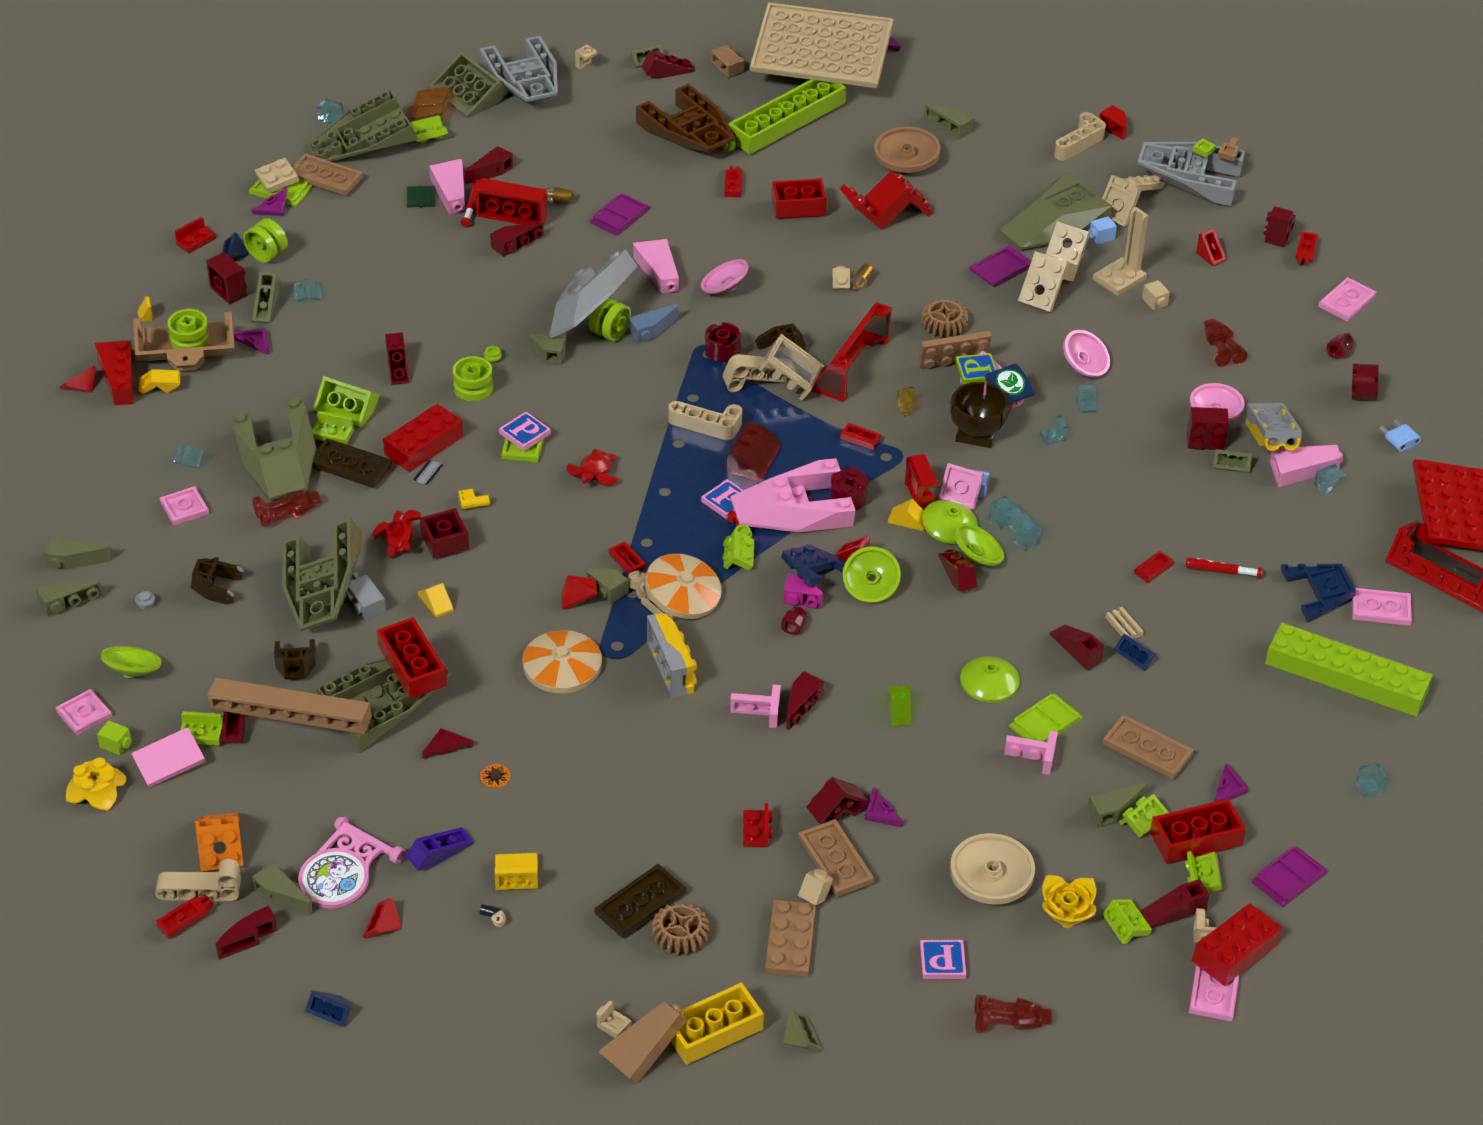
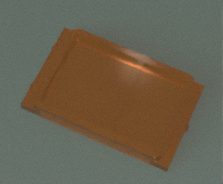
M445 86L418 91L411 113V122L437 115L443 121L450 87Z

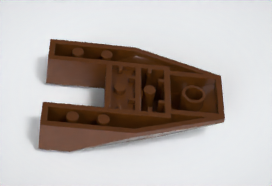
M689 83L675 89V105L682 111L674 115L667 116L650 101L636 106V123L650 133L685 148L709 152L735 140V136L719 108Z

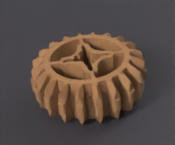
M941 298L939 301L935 299L934 302H929L921 313V322L924 330H928V333H933L934 336L939 335L940 337L961 335V332L965 331L969 320L966 307L962 306L961 303H956V300L950 301L949 298L948 300Z
M684 901L681 905H677L674 902L673 906L667 904L665 909L660 908L658 914H655L652 923V936L655 939L656 945H660L661 950L667 949L669 954L672 951L676 952L677 956L680 952H684L687 955L688 951L695 953L696 948L701 949L703 943H706L710 932L709 921L706 918L705 912H701L700 907L694 908L692 903L686 906Z

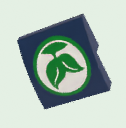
M1017 363L985 375V380L988 383L1000 387L1007 395L1008 405L1035 395L1031 383Z

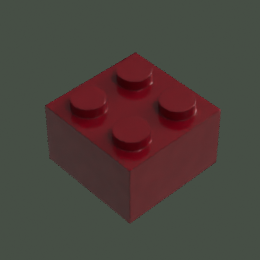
M224 252L206 260L209 286L229 305L247 297L245 270L241 265L239 266L232 257H229Z
M1191 407L1186 433L1187 448L1224 450L1229 427L1228 409Z
M456 508L421 517V536L433 559L469 549V534Z

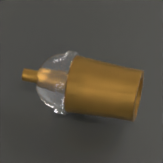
M555 186L548 187L547 201L550 203H571L573 190Z
M863 264L852 275L851 289L853 291L866 287L867 282L874 273L871 265Z

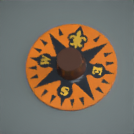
M500 764L489 765L480 773L481 782L490 788L503 787L511 778L509 769Z

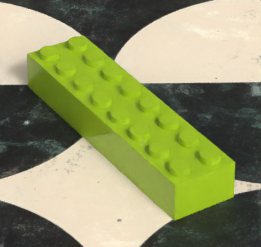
M809 80L728 123V126L735 136L736 146L749 155L845 104L846 87L841 83Z
M1282 622L1268 648L1265 664L1415 717L1418 716L1426 698L1433 676L1424 671Z

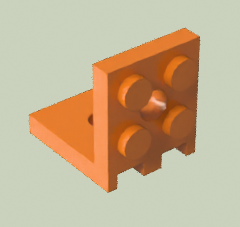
M239 812L196 818L195 826L201 871L219 869L220 862L224 859H233L238 862L239 867L244 866L239 830ZM220 841L226 845V850L223 853L214 851V844Z

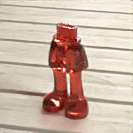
M1216 319L1204 321L1205 337L1210 345H1214L1217 348L1214 356L1216 364L1219 367H1224L1230 362L1231 358L1235 364H1242L1248 355L1246 350L1232 339L1233 331Z
M299 490L289 492L286 497L271 503H264L260 496L253 497L252 503L257 518L260 519L261 525L265 527L287 515L293 514L297 518L314 508L315 504L322 503V499L318 491L310 493V491L304 492Z
M976 994L974 1004L976 1033L985 1032L988 1025L994 1023L1014 1026L1016 1030L1035 1029L1041 1027L1042 1024L1051 1025L1052 1023L1051 1009L1042 1008L1041 1005H1037L1032 1001L1017 997L1016 1002H1005ZM995 1011H1004V1012H1010V1013H1013V1014H1007V1013H1001V1012H995Z

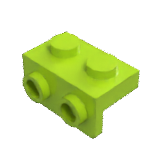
M439 115L409 122L418 138L416 140L418 143L427 142L429 138L440 139L443 138V135L448 134L447 127L442 125Z
M318 411L317 423L312 430L314 439L325 441L326 438L347 444L354 432L353 419L347 416Z
M735 530L730 536L725 538L723 546H725L723 554L724 568L728 569L733 563L749 571L753 567L754 539Z
M182 712L180 730L188 727L197 744L220 746L223 726L222 714Z
M1191 851L1187 852L1188 860L1185 861V865L1190 873V877H1187L1188 882L1200 879L1208 893L1222 890L1216 853L1212 852L1194 857Z

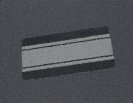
M428 460L413 481L428 485L443 467V464Z

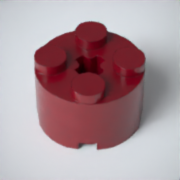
M722 322V325H716L715 323L706 329V357L727 364L732 356L740 354L741 333L736 325Z
M1353 364L1352 374L1356 375L1352 376V388H1355L1352 389V399L1377 400L1379 364Z
M850 467L833 473L831 477L830 499L851 497L855 510L864 507L868 496L867 477L856 467Z

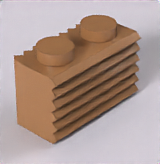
M725 44V46L723 45L711 50V63L727 78L744 72L745 60L743 57L738 56L734 49Z

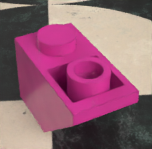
M788 574L784 588L783 604L822 609L823 592L816 585L806 586L803 577L799 578L797 575Z

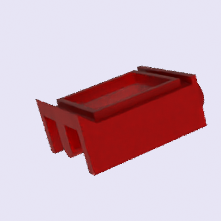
M925 454L907 456L905 485L912 499L923 510L935 499L934 493L929 492L927 488L937 487L938 481Z

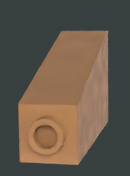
M664 1001L601 1048L599 1053L629 1079L638 1083L688 1019L682 1015L684 1010L675 1003L670 1005Z

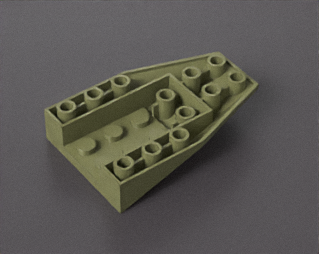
M389 89L344 113L310 141L308 146L315 157L334 162L418 140L392 90Z
M1066 172L1021 208L999 230V233L1021 250L1049 245L1057 221L1089 231L1091 221L1110 217L1112 206L1069 172Z
M385 658L369 661L316 688L319 695L370 703L372 718L365 734L342 731L360 753L412 713L434 692L431 691L410 699ZM443 663L444 667L446 668V674L448 678L452 674L451 671L447 668V666Z

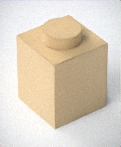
M1157 280L1144 285L1142 299L1152 310L1168 306L1170 292Z
M820 869L806 873L798 896L814 905L824 902L833 878Z

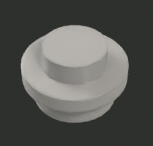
M149 591L140 592L135 597V603L141 609L151 608L155 601L154 594Z

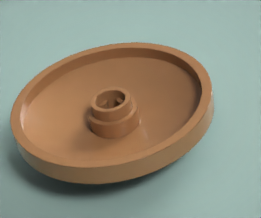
M898 127L884 132L876 139L874 156L882 166L892 171L903 173L918 172L933 166L940 157V142L936 136L924 129Z

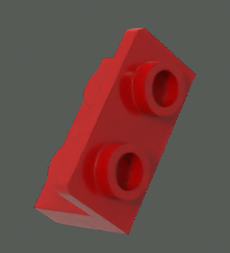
M202 217L195 219L174 232L176 245L188 254L216 239V234L205 226L204 218Z
M764 803V810H743V847L768 848V839L773 838V827H769V823L773 822V811H769V803Z

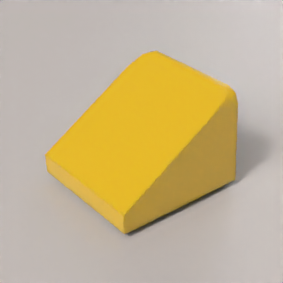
M148 296L144 298L138 309V317L142 319V322L152 321L153 319L150 298Z

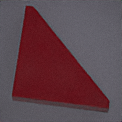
M440 728L423 751L422 758L427 759L431 755L455 752L463 747L472 748L474 740Z

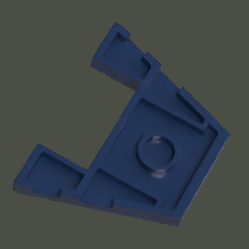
M810 544L784 550L781 556L791 569H796L799 578H804L806 586L820 584L821 576L815 572L835 568L843 573V568L847 561Z
M1288 564L1281 565V572L1287 582L1306 577L1318 600L1301 605V611L1307 623L1356 596V589L1342 564H1317V566L1298 564V567H1288Z

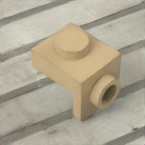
M589 45L576 50L575 66L578 69H582L591 64V57L597 55V50Z
M844 266L832 268V290H850V268Z
M634 571L627 577L628 587L636 590L639 599L647 597L648 594L645 589L646 573Z
M609 1001L605 1006L602 1005L596 1013L597 1027L614 1038L632 1026L630 1019L614 1010V1002Z

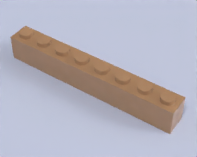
M215 678L207 694L210 709L359 734H365L372 718L371 707L368 702L229 679Z

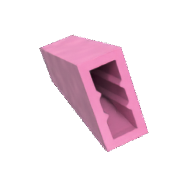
M462 159L429 166L430 180L447 212L453 214L465 211Z
M667 239L633 243V257L659 291L661 293L678 292L679 277Z
M1338 445L1304 446L1292 451L1284 447L1272 451L1270 457V464L1278 487L1339 471L1340 463L1343 462V454L1339 451Z

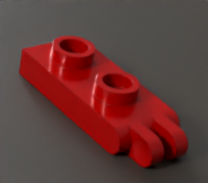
M729 165V169H726L724 197L741 198L742 170H739V166H736V170H733V165Z
M1301 231L1295 259H1298V264H1301L1302 260H1305L1304 265H1308L1309 261H1313L1318 234Z
M207 895L199 898L195 896L156 920V925L170 939L208 915L209 909L214 906V902L209 900Z

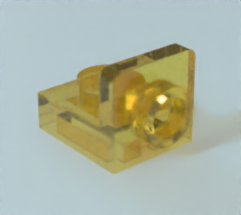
M914 386L897 390L896 403L904 417L911 416L915 400Z

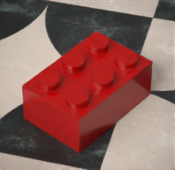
M822 178L772 181L771 199L776 218L826 215L827 197Z

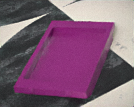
M621 193L594 214V218L590 220V223L618 236L650 209V206Z
M1008 245L969 267V270L991 286L998 287L1028 270L1031 260Z
M1296 846L1291 847L1258 872L1251 883L1281 907H1284L1325 876L1328 870Z

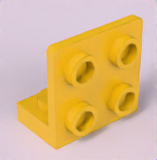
M537 853L495 855L496 890L538 888Z

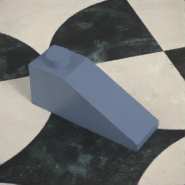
M678 304L629 317V332L636 343L654 339L677 321Z

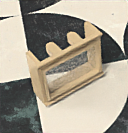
M781 334L770 347L759 370L762 371L768 363L774 366L776 370L772 377L779 379L782 374L791 379L787 384L789 390H793L797 384L800 385L804 390L799 399L803 400L811 391L825 365Z

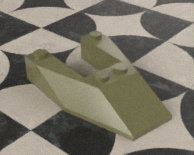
M303 396L285 401L293 435L291 437L258 445L250 412L246 411L231 416L243 466L270 501L307 491L316 444Z
M351 518L333 524L334 554L311 562V547L300 536L282 541V588L301 631L337 619L346 598L362 546V530Z

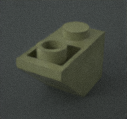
M530 333V349L543 363L561 365L566 352L565 338L556 336L551 338L548 335Z
M588 568L586 570V578H594L596 580L597 593L610 604L629 593L628 579L616 569Z

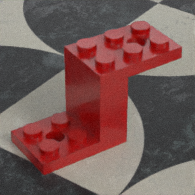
M892 170L866 196L862 194L858 196V192L852 186L849 188L843 184L839 188L854 208L881 230L910 202L928 217L933 213L929 207L931 204L925 198L922 199L923 194L917 188L914 190V186L908 180L904 182L905 178L900 173L896 175Z

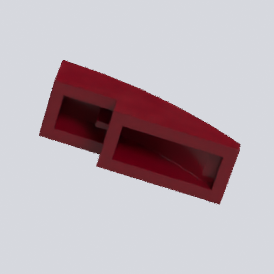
M224 711L222 743L243 742L247 715Z
M268 905L244 917L215 943L219 960L260 945L259 937L277 931L275 916L270 906Z

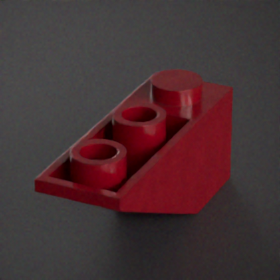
M649 51L641 66L647 76L659 79L695 71L690 60L686 58L680 59L674 55H665L659 51Z
M499 146L495 147L465 170L466 184L474 183V181L481 180V178L489 179L503 175L513 167V153Z
M543 222L502 227L490 234L491 248L505 257L544 236Z
M403 332L385 334L391 385L409 383Z
M948 549L944 553L938 554L954 588L958 591L977 588L975 566L955 549Z
M1063 625L1050 632V635L1086 670L1102 662L1104 645L1092 634L1068 625Z
M803 671L792 683L787 712V730L797 725L801 717L808 713L817 701H820L824 695V681L806 671Z
M1198 879L1178 886L1140 910V913L1151 928L1194 915L1196 909H1205L1207 911L1210 894L1202 881Z

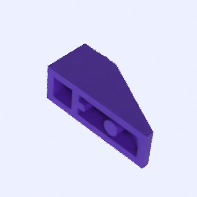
M460 827L417 838L406 857L417 871L436 866L471 846L474 842L465 830Z

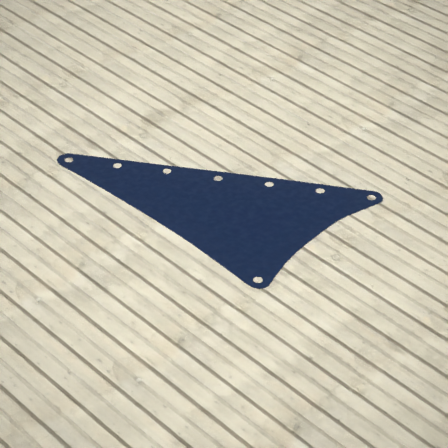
M700 345L692 352L676 401L721 414L724 413L729 405H739L742 408V425L733 439L722 440L674 426L670 423L668 424L631 548L646 563V569H640L642 573H647L649 566L661 556L685 554L706 563L716 573L721 584L742 568L732 563L726 569L724 568L723 560L724 540L733 533L737 526H735L736 522L734 524L701 502V497L727 479L745 490L767 479L812 462L835 458L840 470L856 467L867 477L869 483L898 465L902 461L903 453L896 447L879 442L875 449L871 450L840 439L843 429L833 426L766 390L754 380L746 379L739 391L730 392L722 377L727 364L703 357L702 353L705 351V345ZM695 394L699 397V400L690 402L687 397L688 395ZM675 440H682L684 446L676 448L673 446V442ZM889 453L892 455V459L884 461L880 458V455ZM661 488H668L671 490V493L668 496H662L659 494V490ZM830 488L805 491L809 502L830 500ZM749 526L752 531V538L754 539L753 559L790 534L791 531ZM649 538L653 541V544L649 547H644L641 545V540ZM623 570L622 575L627 578L628 574ZM625 595L613 602L599 648L603 656L610 659L626 658L647 642V616L653 615V613L641 603V599L638 596L630 598ZM613 642H621L624 647L622 650L615 651L611 648V644Z

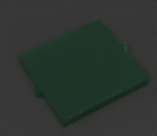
M420 185L407 187V208L435 207V186Z

